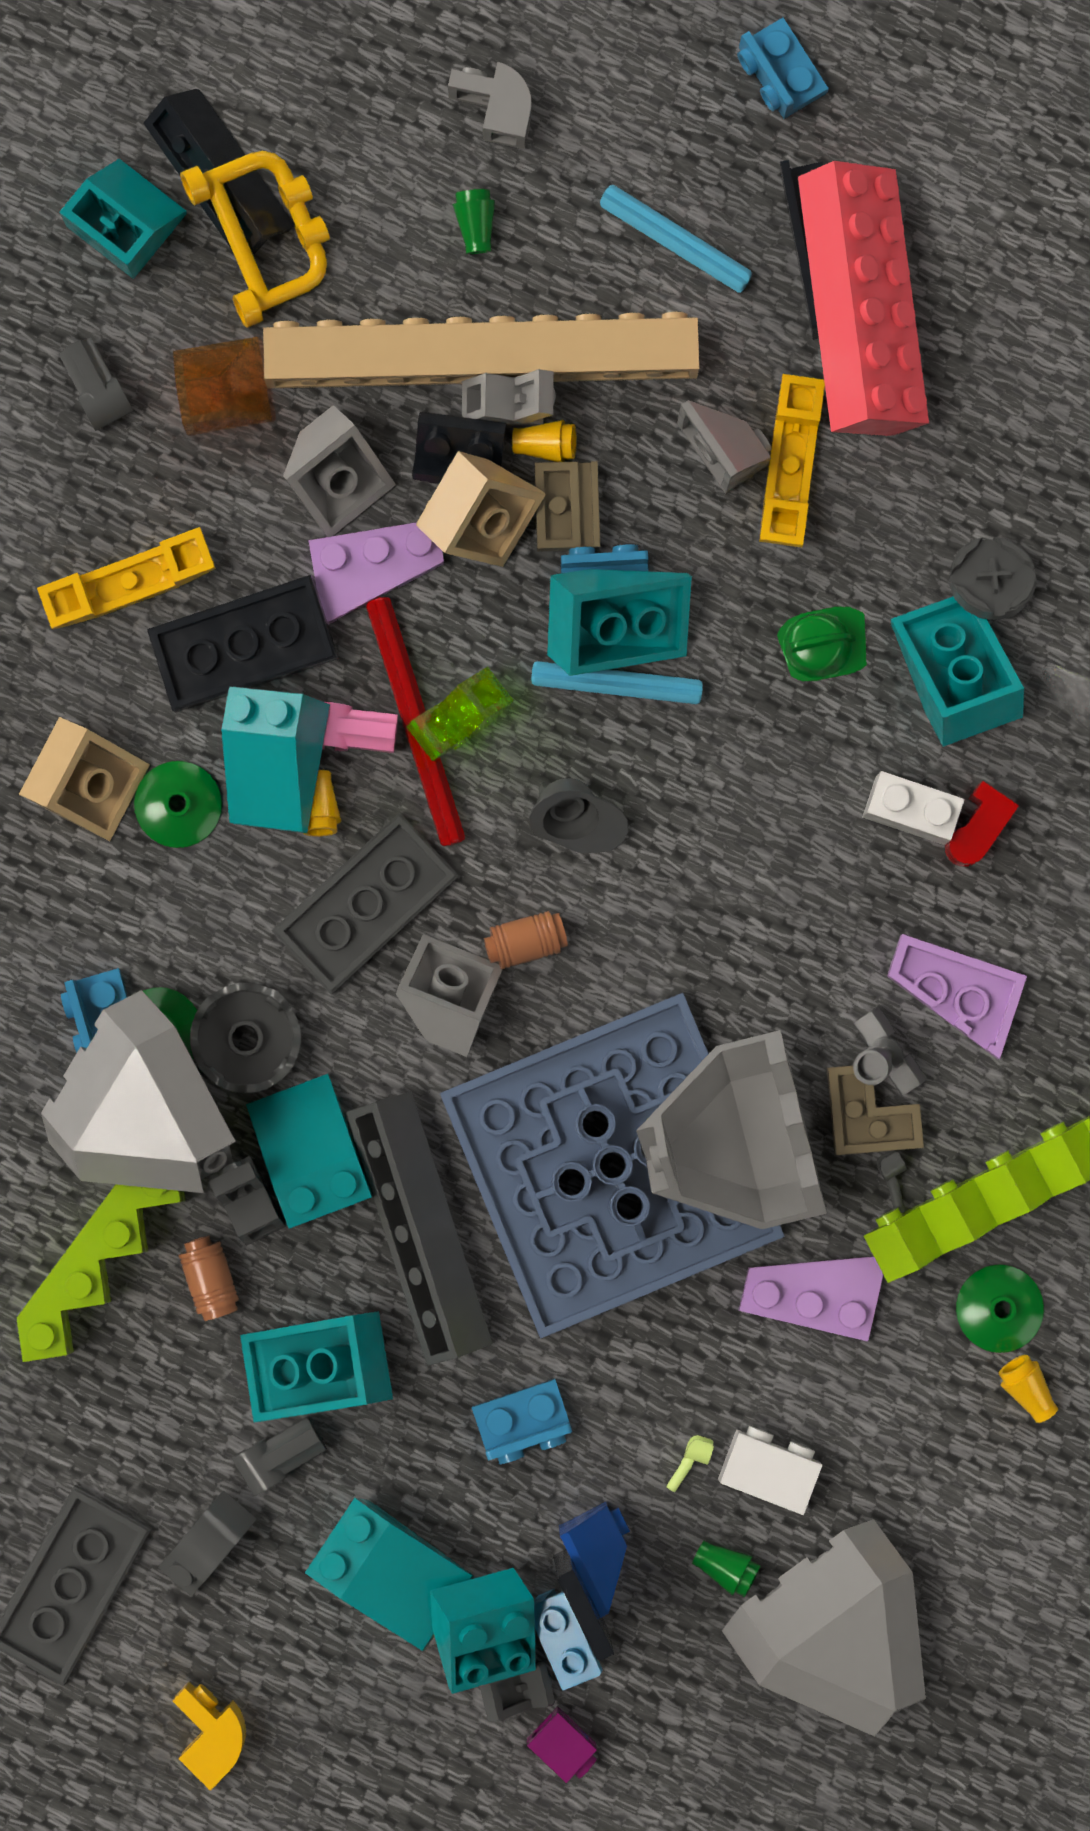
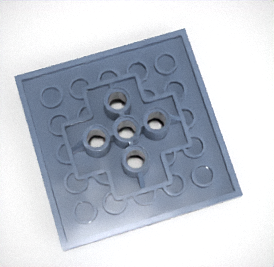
M683 993L440 1093L540 1339L785 1237L780 1225L759 1229L651 1192L647 1162L641 1153V1143L636 1130L708 1055ZM598 1111L607 1118L608 1128L600 1137H592L583 1129V1119L589 1112ZM609 1152L620 1154L625 1162L624 1171L615 1178L606 1177L600 1170V1160ZM568 1169L578 1170L584 1177L582 1190L574 1195L565 1194L559 1187V1177ZM627 1193L637 1195L642 1204L640 1213L631 1219L623 1218L617 1211L619 1198Z

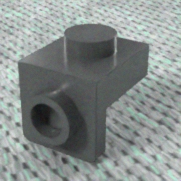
M535 1661V1671L480 1686L488 1722L501 1721L531 1708H547L555 1704L552 1680L544 1661Z

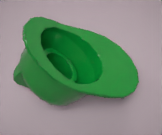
M831 607L802 613L788 619L778 631L777 638L792 678L800 681H819L848 675L863 669L867 665L865 614L854 608Z

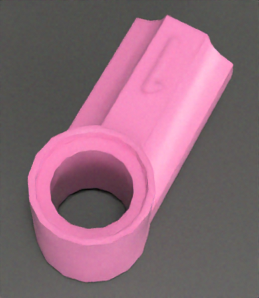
M325 702L330 704L322 749L325 746L335 747V751H348V748L394 753L398 715L353 710V707L349 705Z

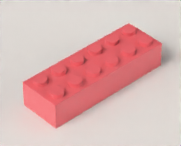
M832 161L798 176L831 432L892 436L929 424L896 169Z

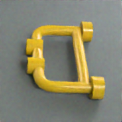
M258 151L249 153L204 173L201 172L198 166L180 173L183 187L194 206L211 199L248 286L247 290L233 295L234 306L246 328L262 322L263 311L310 292L321 283L327 268V259L322 243L330 240L329 232L320 216L311 219L305 202L312 200L313 196L306 178L303 175L294 178L292 171L281 157L272 152ZM262 168L268 169L274 174L282 201L286 208L289 209L295 223L298 239L310 259V268L307 273L270 290L265 285L223 186L226 182Z

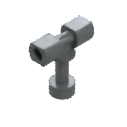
M879 1006L853 1022L869 1047L858 1054L853 1063V1070L859 1081L867 1085H877L889 1076L901 1096H903L928 1079L912 1054L909 1053L904 1056L901 1045L892 1039L890 1035L896 1031Z

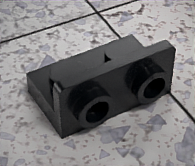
M420 412L417 424L416 452L412 479L439 484L458 451L488 459L502 467L506 423Z

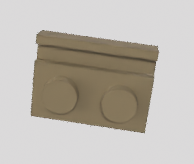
M591 461V463H535V487L546 494L536 510L537 552L569 551V549L576 547H593L595 550H600L598 461Z

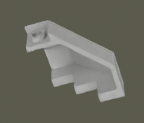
M141 990L101 1012L94 1024L98 1029L97 1033L87 1048L80 1047L63 1075L67 1080L57 1099L49 1098L41 1112L49 1144L80 1181L204 1193L201 1179L233 1163L230 1145L236 1141L175 1026Z
M781 1030L716 1046L636 1130L646 1158L651 1192L653 1194L759 1229H766L827 1214Z
M873 1519L841 1531L829 1540L833 1546L831 1550L824 1552L817 1559L810 1561L806 1557L778 1578L780 1581L779 1586L768 1593L764 1599L760 1600L757 1595H754L739 1607L722 1632L760 1686L875 1737L892 1716L908 1706L925 1700L926 1695L913 1572Z

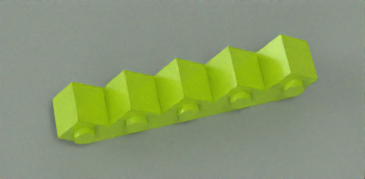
M1090 1116L1069 1127H1066L1063 1121L1040 1133L1043 1138L1042 1141L1013 1156L1007 1150L990 1158L985 1162L988 1169L959 1184H956L955 1180L951 1179L930 1190L932 1198L904 1213H901L898 1207L877 1217L875 1221L878 1227L865 1234L864 1238L886 1281L889 1283L918 1271L941 1255L977 1240L998 1225L1027 1214L1052 1197L1090 1181Z
M115 1184L17 1316L23 1362L66 1356L74 1352L68 1310L111 1302L105 1259L148 1252L142 1208L184 1202V1191Z

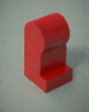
M984 781L977 785L968 798L978 805L964 827L954 831L951 841L945 844V852L948 859L960 867L971 866L985 856L1019 807L1018 804Z

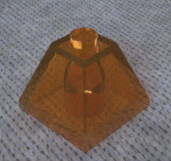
M258 337L173 351L175 383L183 427L188 436L273 421L267 386L264 380V368Z

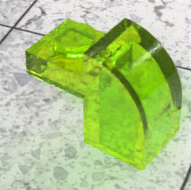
M487 666L458 684L442 702L413 719L407 726V729L430 759L435 761L453 748L454 750L458 749L499 717L514 700Z

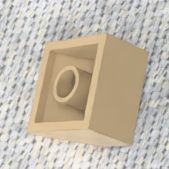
M458 451L437 489L428 501L416 526L446 554L503 567L546 494L488 459Z
M59 717L19 795L110 841L150 764L94 732Z

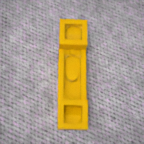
M782 374L771 445L772 450L770 452L771 459L769 461L759 542L803 547L817 431L825 387L823 379Z
M198 527L159 542L160 546L86 574L80 575L75 573L38 587L37 590L51 628L54 630L106 615L166 593L213 571L216 568L202 529Z

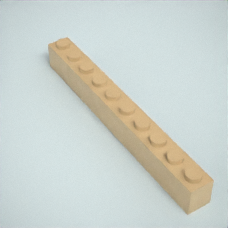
M668 312L662 314V318L645 319V315L641 313H625L619 315V319L602 320L601 315L581 314L576 316V320L558 321V317L555 315H538L532 318L533 321L515 322V318L511 316L491 317L489 322L472 323V319L468 317H451L446 319V323L429 324V320L425 318H408L403 320V324L386 325V321L382 319H365L360 321V325L343 326V323L338 320H322L317 322V326L299 327V323L295 321H278L273 324V327L263 328L264 380L267 388L462 384V381L484 373L515 378L538 369L553 371V382L696 379L699 372L698 318H688V314L684 312Z

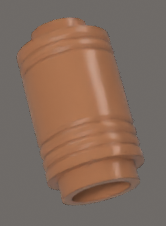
M549 911L490 927L491 936L484 938L490 963L498 962L501 969L561 953L560 948L568 946L565 929L559 913L551 915Z
M208 1235L184 1243L186 1252L178 1256L181 1259L182 1269L193 1297L192 1300L197 1314L202 1313L204 1321H208L237 1311L235 1302L239 1301V1297L233 1284L234 1282L223 1248L221 1247V1242L211 1243L210 1236Z

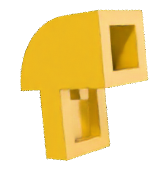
M188 1682L176 1694L173 1702L202 1732L186 1747L179 1760L211 1791L233 1768L240 1756L246 1738L245 1720L234 1700L220 1713L215 1708L219 1702L210 1690L202 1684L195 1688Z

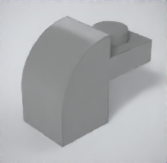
M497 62L494 78L487 77L484 71L475 68H463L462 71L452 69L448 83L449 99L487 107L483 124V141L525 149L531 124V95L522 76L510 66Z
M538 369L515 378L484 373L462 381V417L506 423V428H526L543 424V418L553 415V406L556 399L555 389L553 388L554 372Z

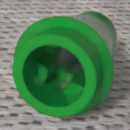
M473 189L455 193L456 203L452 204L465 243L466 254L492 252L491 236L495 200L490 198V190Z
M703 1540L692 1561L694 1566L700 1568L732 1596L737 1593L746 1597L761 1568V1565L752 1561L753 1556L712 1545Z

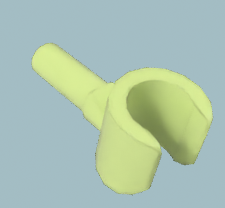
M699 1435L690 1438L684 1458L666 1486L669 1490L676 1492L692 1468L694 1461L708 1465L714 1448L713 1440Z

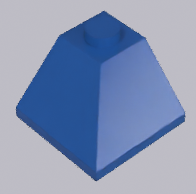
M606 1502L559 1525L560 1537L600 1617L609 1614L627 1549L623 1535L630 1532L619 1508L610 1511Z

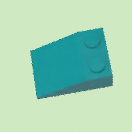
M587 569L551 575L547 656L569 676L686 657L692 576L688 573Z
M954 596L891 619L893 631L925 714L943 747L1023 718L1024 687L987 619L979 618L965 611L954 599Z
M229 687L221 729L229 823L299 833L308 832L330 704L304 694Z
M329 1074L246 1104L274 1191L289 1229L373 1197L365 1170Z
M379 1311L240 1335L254 1423L393 1399Z
M361 1498L353 1499L305 1572V1574L339 1599L421 1651H425L434 1638L431 1623L430 1590L470 1580L474 1577L470 1572L367 1499Z

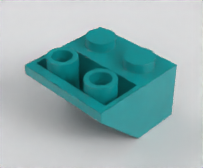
M117 159L88 177L59 213L68 229L134 279L185 217L187 211L121 159Z
M514 1568L430 1590L432 1629L448 1687L452 1694L536 1670L534 1598Z

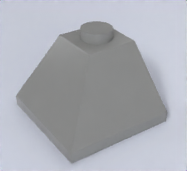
M690 400L681 404L677 425L725 494L768 466L771 459L768 452L772 448L760 429L757 428L753 431L744 420Z
M334 405L299 432L283 475L327 537L334 536L396 486L357 427Z
M423 934L398 986L396 995L426 1041L467 1057L503 969L495 962L490 963L485 958Z

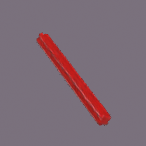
M379 597L366 604L367 612L442 846H452L464 841L465 834L389 597Z

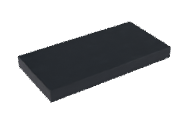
M312 575L147 629L171 709L174 713L228 696L229 687L250 689L339 659Z
M567 1549L555 1554L554 1563L557 1580L596 1659L602 1661L614 1655L608 1627L603 1617H600Z

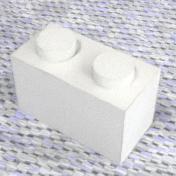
M881 771L875 777L862 818L945 845L952 839L965 799Z
M753 1426L748 1427L747 1433L736 1429L718 1477L719 1482L804 1515L822 1468V1464L818 1460L813 1459L815 1451L794 1442H790L788 1449L771 1443L774 1437L773 1434Z

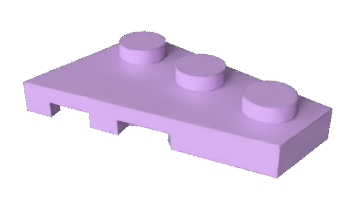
M416 523L309 540L316 588L328 625L355 609L365 606L371 600L395 588H399L444 564L442 550L416 526Z
M904 934L900 935L887 977L997 1060L1000 1059L1027 976Z
M874 1256L748 1267L739 1311L868 1341L883 1273Z

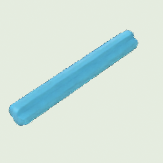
M610 185L603 193L600 200L602 208L731 289L741 293L750 282L752 277L751 270L617 186Z
M540 661L534 662L532 667L531 682L534 686L698 704L702 698L703 683L697 679L610 669L569 676L556 663Z

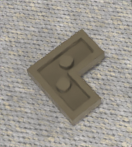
M853 1066L827 1068L835 1155L924 1148L920 1104L876 1108L874 1085H867L859 1081L855 1076Z

